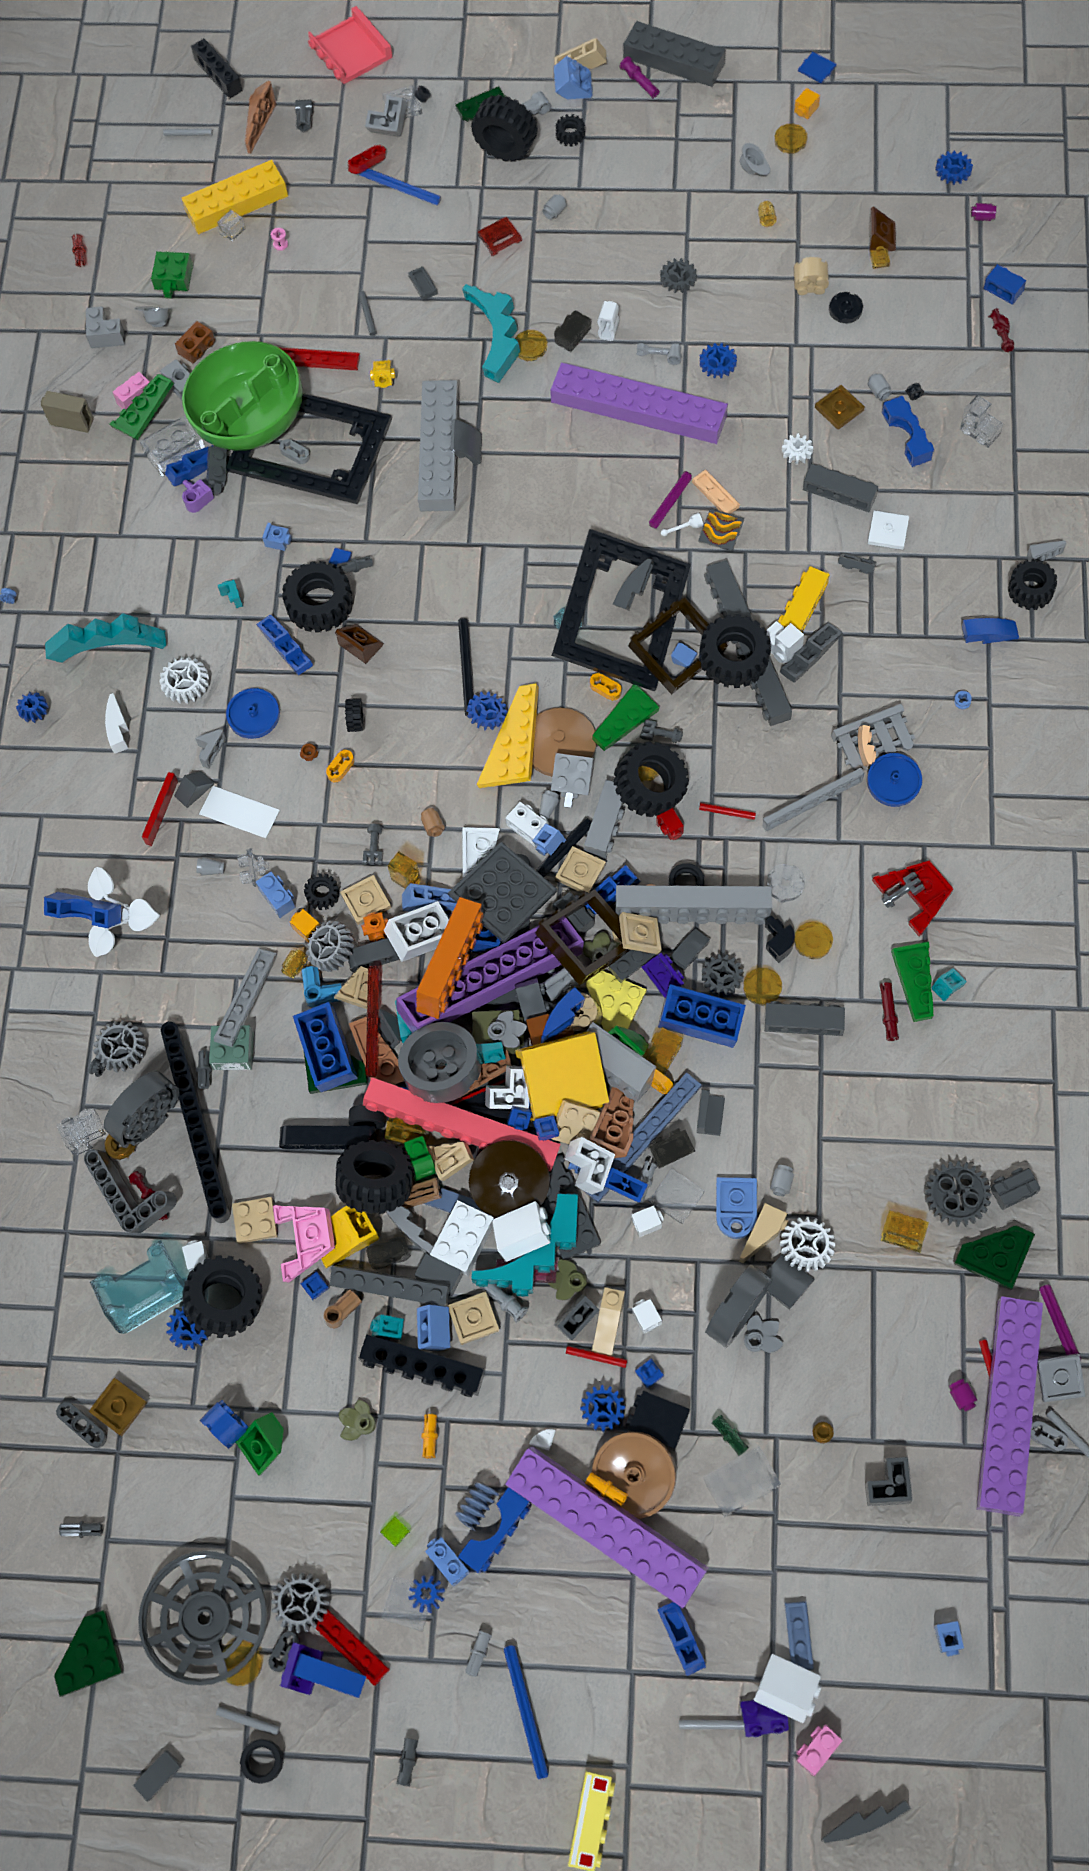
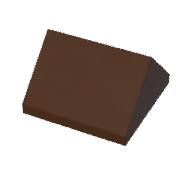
M873 206L869 219V251H895V222Z
M357 624L336 629L335 632L338 644L365 664L384 644Z

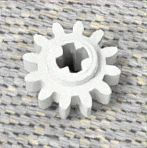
M799 434L796 435V438L790 435L789 440L784 439V445L782 446L783 458L789 457L788 463L795 460L796 465H798L800 460L802 463H805L806 458L811 459V453H813L812 441H806V435L800 438Z

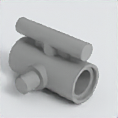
M565 968L559 972L552 969L548 971L551 977L543 982L544 995L552 1002L562 994L565 996L578 983Z

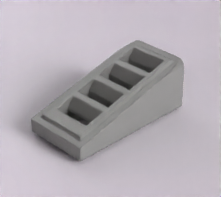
M1066 541L1030 545L1027 553L1028 561L1031 562V559H1036V562H1039V560L1045 561L1062 554Z

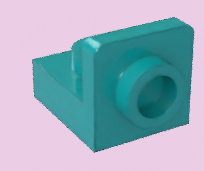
M235 580L225 581L217 585L221 596L228 595L230 603L234 602L236 608L243 607Z
M952 968L937 979L932 986V990L945 1002L952 993L962 988L967 981Z
M382 1314L374 1317L370 1325L372 1336L400 1340L404 1319Z

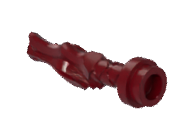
M996 308L988 317L993 320V329H996L997 335L1002 338V350L1011 352L1015 344L1012 339L1008 338L1010 322L1008 318L999 313V308Z
M135 1171L128 1177L129 1182L140 1189L142 1193L141 1198L146 1200L156 1190L148 1188L143 1182V1174ZM165 1214L159 1220H167L169 1217Z

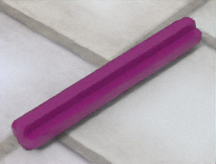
M687 471L683 472L650 519L649 525L654 529L658 528L691 481L692 475Z
M1048 1284L1040 1287L1039 1291L1066 1355L1079 1354L1051 1286Z

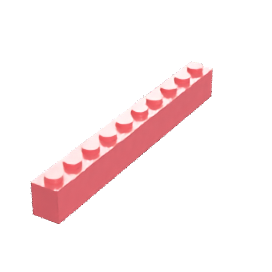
M371 1078L363 1098V1106H366L370 1111H380L387 1117L403 1119L407 1124L420 1125L426 1131H437L446 1138L454 1137L468 1145L479 1146L481 1150L502 1140L524 1142L541 1154L549 1172L553 1168L561 1145L550 1140L539 1141L536 1135L514 1129V1127L446 1103L426 1102L422 1098L414 1096L409 1090L375 1078Z

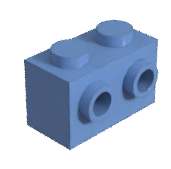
M269 872L256 881L259 891L279 918L295 908L293 894L289 889L285 890L283 888L284 883L278 875L275 877L272 872Z
M426 1305L417 1308L418 1349L441 1351L450 1348L449 1307Z

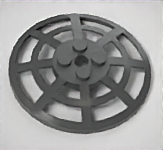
M199 1551L180 1556L168 1563L156 1574L144 1593L138 1618L141 1643L154 1666L164 1675L175 1681L188 1685L203 1686L227 1680L250 1662L262 1643L267 1623V1604L263 1589L251 1570L242 1562L229 1555L214 1551ZM204 1558L223 1561L219 1573L200 1572L193 1574L189 1562ZM231 1564L246 1574L256 1590L244 1595L240 1587L227 1577ZM181 1566L185 1578L171 1589L167 1597L155 1593L157 1586L165 1576ZM215 1579L216 1583L212 1592H200L196 1580ZM224 1584L233 1589L238 1599L227 1604L220 1596ZM188 1585L192 1596L183 1604L174 1601L173 1599L184 1586ZM259 1598L261 1604V1624L257 1636L247 1631L249 1624L248 1603ZM150 1601L162 1605L160 1615L161 1633L149 1638L147 1614ZM242 1607V1627L238 1628L230 1624L231 1612ZM169 1608L179 1612V1626L170 1630L167 1628ZM203 1612H208L210 1614V1621L202 1625L199 1617ZM226 1632L236 1636L237 1639L231 1647L222 1653L218 1641L223 1638ZM183 1634L190 1641L185 1654L175 1646L171 1638ZM243 1640L253 1643L254 1645L245 1659L235 1668L228 1671L224 1659L235 1652ZM165 1642L169 1650L182 1660L176 1672L170 1670L160 1661L152 1646ZM199 1645H210L214 1657L200 1659L194 1658V1654ZM216 1663L219 1676L206 1679L184 1676L190 1664L204 1666Z

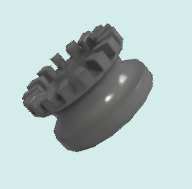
M95 1058L90 1064L89 1073H95L96 1077H100L105 1070L103 1068H106V1066L102 1067L103 1063H100Z

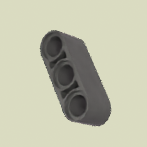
M388 938L352 948V955L348 956L351 972H355L360 966L370 969L400 960Z

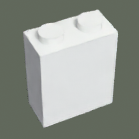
M536 1201L492 1220L497 1250L506 1262L550 1243L549 1234H551V1230L546 1222L548 1215L544 1207L540 1208Z
M772 1654L754 1701L803 1723L806 1716L811 1717L815 1708L812 1700L813 1698L817 1699L822 1686L818 1685L821 1676Z

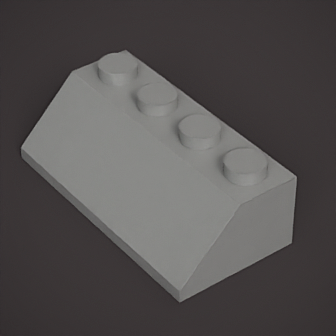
M593 1022L587 1031L595 1032L605 1080L612 1087L622 1091L626 1097L638 1102L650 1089L656 1066Z

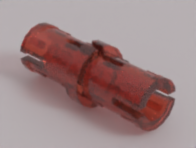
M73 234L72 253L75 255V265L81 267L82 261L84 267L86 265L84 255L86 250L83 246V237L81 234H76V239L75 234Z

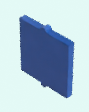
M812 52L807 59H804V62L798 68V72L822 84L831 75L837 64Z

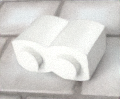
M612 301L603 302L597 321L599 338L613 341L619 324V306Z

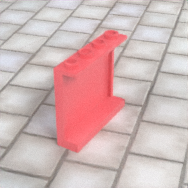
M357 6L351 8L352 17L314 37L310 31L308 32V43L311 49H315L318 57L325 61L327 68L331 69L336 79H340L343 84L350 82L392 58L390 44Z

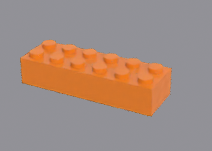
M459 897L416 991V1012L437 1019L440 1018L441 1013L446 1012L448 997L453 996L455 991L454 984L460 980L462 975L461 968L469 960V950L474 949L476 944L475 937L482 931L483 923L481 922L484 915L481 912L482 904Z

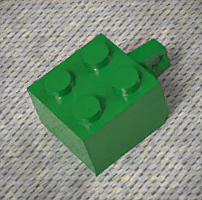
M156 251L151 280L155 290H163L165 298L172 299L173 291H189L193 270L190 254Z

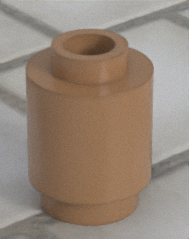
M429 808L421 813V821L427 835L433 837L440 836L445 827L438 812L433 808Z

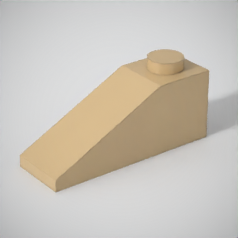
M594 38L554 57L555 65L564 57L569 56L584 67L593 69L606 63V49L597 38Z
M766 1203L764 1204L739 1262L744 1263L774 1240L780 1231H785V1227L789 1222L786 1220V1212Z
M604 1288L592 1352L612 1356L625 1299L624 1291Z

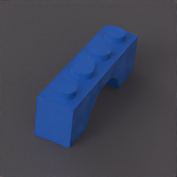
M903 396L884 402L882 414L888 425L904 429L911 437L910 441L906 443L904 453L910 465L915 467L931 461L934 452L933 444L927 440L926 432L923 428L921 429L917 416L913 415L910 403Z
M56 892L44 897V915L55 918L81 917L91 920L93 926L110 928L121 923V905Z
M508 1487L497 1502L501 1513V1525L497 1533L484 1541L470 1539L458 1556L461 1561L479 1575L482 1571L485 1573L492 1564L490 1560L495 1553L498 1555L505 1546L504 1540L507 1536L512 1537L518 1528L516 1526L520 1518L524 1520L531 1510L528 1508L530 1502L510 1487Z

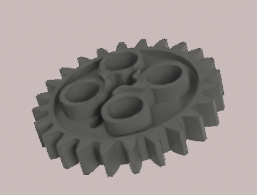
M960 1161L957 1162L956 1166L949 1162L948 1168L942 1164L940 1167L941 1171L935 1169V1176L930 1175L929 1180L931 1182H927L925 1185L929 1189L925 1190L924 1194L930 1196L926 1198L925 1202L932 1203L928 1209L936 1210L934 1217L942 1216L940 1222L947 1219L948 1226L951 1225L952 1221L955 1222L956 1227H959L960 1222H963L966 1227L968 1220L975 1224V1217L981 1219L983 1217L981 1212L986 1213L988 1209L985 1206L991 1204L987 1199L991 1198L992 1194L986 1192L991 1186L984 1185L987 1178H980L982 1171L974 1172L976 1166L968 1169L967 1162L964 1167H961ZM952 1177H955V1179H956V1185H955V1183H954ZM967 1179L970 1182V1185L964 1186L961 1184L960 1180ZM941 1183H948L951 1189L944 1190L941 1187ZM956 1187H957V1192H958L959 1194L962 1193V1195H961V1197H960V1201H959V1196H958V1194H955V1195H954V1193H955V1191H956ZM966 1198H972L975 1201V1205H968ZM946 1203H954L956 1209H948ZM960 1203H961V1205H962L964 1211H961V1209H960Z

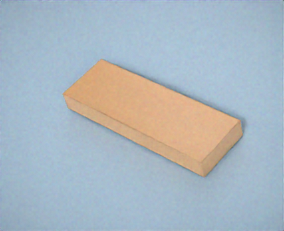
M706 469L692 479V483L719 511L731 514L740 508V504Z

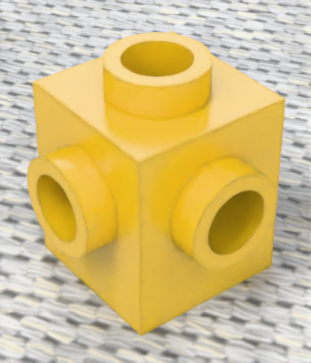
M390 360L373 361V370H370L371 381L374 380L375 387L386 388L392 386V379H395V369L391 368Z

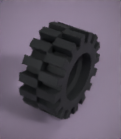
M566 114L565 118L561 116V120L558 119L555 125L557 141L560 144L564 143V146H567V144H570V147H573L572 144L578 145V142L581 143L582 139L584 140L585 123L583 119H579L578 115L574 117V114H571V117ZM570 128L575 129L574 132H566L565 130Z
M346 699L345 720L347 731H363L362 699Z
M318 873L319 877L313 875L312 880L310 878L307 880L308 884L305 883L304 894L308 904L312 905L314 909L318 907L319 910H322V907H325V910H327L329 905L333 907L334 902H338L337 897L340 896L339 888L332 876L329 877L328 874L322 876V873ZM320 886H326L329 889V893L327 896L319 898L315 895V890Z

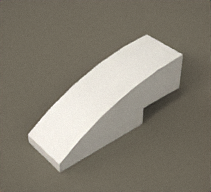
M112 693L109 695L105 719L109 744L114 754L128 749L123 733L129 730L119 704Z

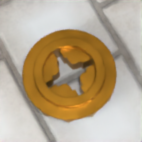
M110 1135L107 1136L105 1150L111 1158L121 1160L129 1158L134 1153L135 1146L129 1144L127 1148L120 1147L118 1149L115 1143L116 1140Z

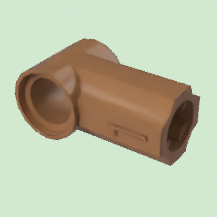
M349 1289L335 1304L326 1308L324 1320L328 1327L333 1329L340 1327L343 1321L362 1303L353 1291ZM333 1313L339 1315L336 1321L328 1320V1317Z

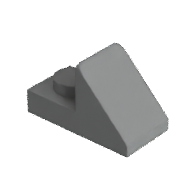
M220 729L195 738L198 746L203 748L199 759L205 768L210 769L226 740L223 730Z

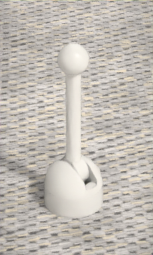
M700 513L692 515L687 523L668 530L663 529L661 535L667 536L668 533L689 525L693 528L702 527L703 521Z

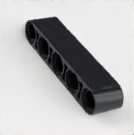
M281 1126L279 1147L282 1149L348 1150V1147L353 1144L357 1145L358 1142H369V1140H375L376 1142V1128L373 1126Z

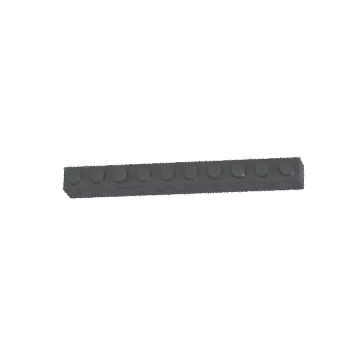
M724 560L706 566L704 578L706 584H710L712 588L710 589L713 599L717 600L719 614H723V617L731 614V617L735 616V614H741V617L744 618L746 616L751 617L728 561ZM731 641L737 647L736 654L738 659L743 661L752 655L751 650L745 644ZM769 659L763 676H760L759 680L755 683L751 681L750 687L752 690L755 689L757 694L755 695L756 701L763 708L762 715L764 720H768L769 725L773 726L791 720L792 710Z

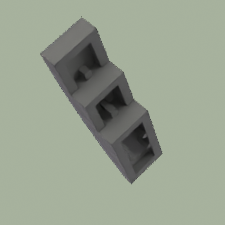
M828 622L807 639L806 644L794 654L793 659L781 668L780 673L795 683L832 647L843 632Z
M903 1800L887 1813L882 1806H879L865 1818L859 1812H855L822 1837L821 1840L824 1843H829L871 1832L893 1821L911 1808Z

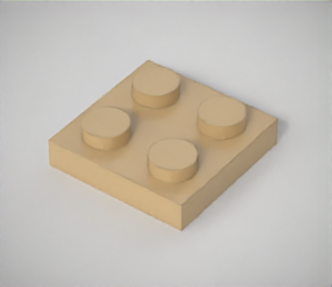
M572 846L556 874L555 880L583 894L585 892L590 893L604 870L606 862Z
M374 875L340 892L357 925L364 922L363 917L370 913H383L391 909V905Z
M622 912L619 916L623 948L659 954L661 943L657 918Z
M563 1100L555 1119L559 1136L551 1139L570 1144V1141L580 1137L589 1140L600 1112Z
M272 1197L232 1204L238 1244L278 1237Z
M486 1292L447 1305L461 1345L499 1332Z

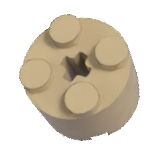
M807 257L802 259L801 263H795L794 286L798 294H824L825 289L829 285L828 263L826 261L825 263L822 262V258Z
M581 993L585 997L583 1007L574 1013V1022L567 1027V1029L573 1028L575 1035L586 1032L593 1022L599 1027L602 1023L603 1015L599 1005L585 993Z

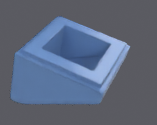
M680 642L671 654L674 664L690 668L697 656V652Z

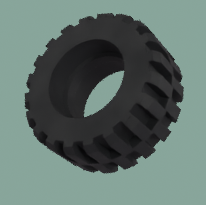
M502 95L488 97L482 102L471 123L472 135L475 136L474 140L476 143H479V147L482 150L484 149L488 155H493L496 159L510 160L512 162L520 160L527 155L537 136L538 130L535 118L532 117L531 111H528L524 104L521 105L518 103V100L510 99L508 96L502 97Z
M313 561L308 565H300L298 570L295 568L292 571L291 576L288 575L285 580L286 583L283 584L282 598L290 620L296 623V626L300 629L304 627L305 631L308 632L315 630V633H321V630H326L327 632L332 627L337 628L340 626V622H344L347 619V614L351 613L353 597L349 580L343 571L338 567L336 568L332 563L327 565L324 561L319 563ZM325 588L333 592V596L321 605L312 606L302 602L304 596L314 589Z
M729 614L725 615L724 619L721 617L715 619V622L710 623L707 626V630H704L700 642L699 661L701 662L702 670L706 671V676L709 679L713 677V682L716 684L723 683V687L728 688L729 685L734 686V688H740V685L746 687L750 685L751 681L754 683L758 681L759 677L763 676L766 671L771 653V640L767 635L766 629L764 627L760 628V623L757 620L753 622L751 617L746 616L744 618L741 617V614H735L733 617ZM738 641L745 644L751 650L752 655L743 661H731L719 653L718 647L725 642Z
M649 741L635 745L618 762L614 771V776L616 777L613 779L614 786H617L615 789L616 794L621 796L620 801L623 804L626 803L629 810L637 811L636 814L641 816L646 814V817H653L672 809L683 799L689 785V778H686L688 770L684 768L685 763L683 759L680 760L679 754L676 751L672 752L670 750L671 747L667 745L661 746L662 743L659 742L652 744ZM645 766L654 769L663 780L664 791L658 793L647 789L639 778V767Z
M369 1140V1142L362 1141L358 1142L357 1145L353 1144L348 1147V1150L343 1151L337 1160L336 1193L343 1203H346L351 1209L355 1208L360 1213L367 1212V1214L373 1215V1213L384 1214L385 1211H394L396 1207L399 1208L408 1200L412 1190L413 1164L404 1150L398 1149L392 1143L387 1144L386 1141L380 1140V1142H375V1140ZM367 1175H379V1176H383V1177H385V1178H381V1179H369V1178H365V1177H363V1176H367Z
M217 1255L213 1260L211 1257L206 1258L203 1265L198 1263L194 1266V1271H190L187 1281H185L182 1297L184 1314L188 1315L187 1320L190 1324L195 1323L196 1330L199 1332L201 1330L206 1331L205 1335L211 1337L212 1334H217V1338H223L225 1334H228V1337L235 1336L236 1331L242 1333L246 1330L247 1326H251L258 1315L262 1300V1284L259 1283L260 1278L258 1274H253L254 1268L251 1265L245 1266V1261L240 1258L238 1261L233 1259L234 1256L229 1255L227 1258ZM224 1283L234 1287L240 1293L242 1299L241 1303L236 1307L221 1310L209 1305L203 1297V1292L213 1284Z

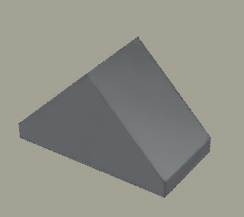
M202 771L184 775L174 796L188 808L214 785V782Z

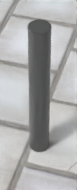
M361 291L359 292V297L370 336H375L376 330L365 292Z

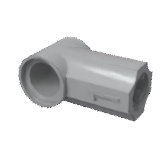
M540 91L534 93L530 100L521 103V105L524 104L528 111H531L532 115L536 113L543 115L551 108V104L543 92Z

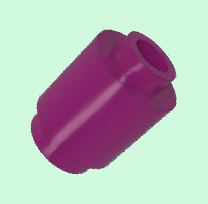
M976 203L975 206H972L971 217H974V221L995 220L997 207L992 205V203Z
M961 1379L949 1386L950 1394L959 1410L964 1409L967 1412L976 1407L975 1402L978 1400L968 1382L966 1383L964 1379Z

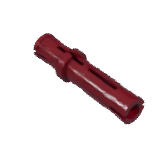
M885 982L884 986L881 983L879 986L884 1013L882 1021L886 1028V1040H899L897 1028L899 1021L895 1013L892 983Z

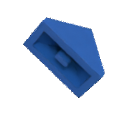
M612 1167L605 1183L606 1188L640 1203L648 1184Z

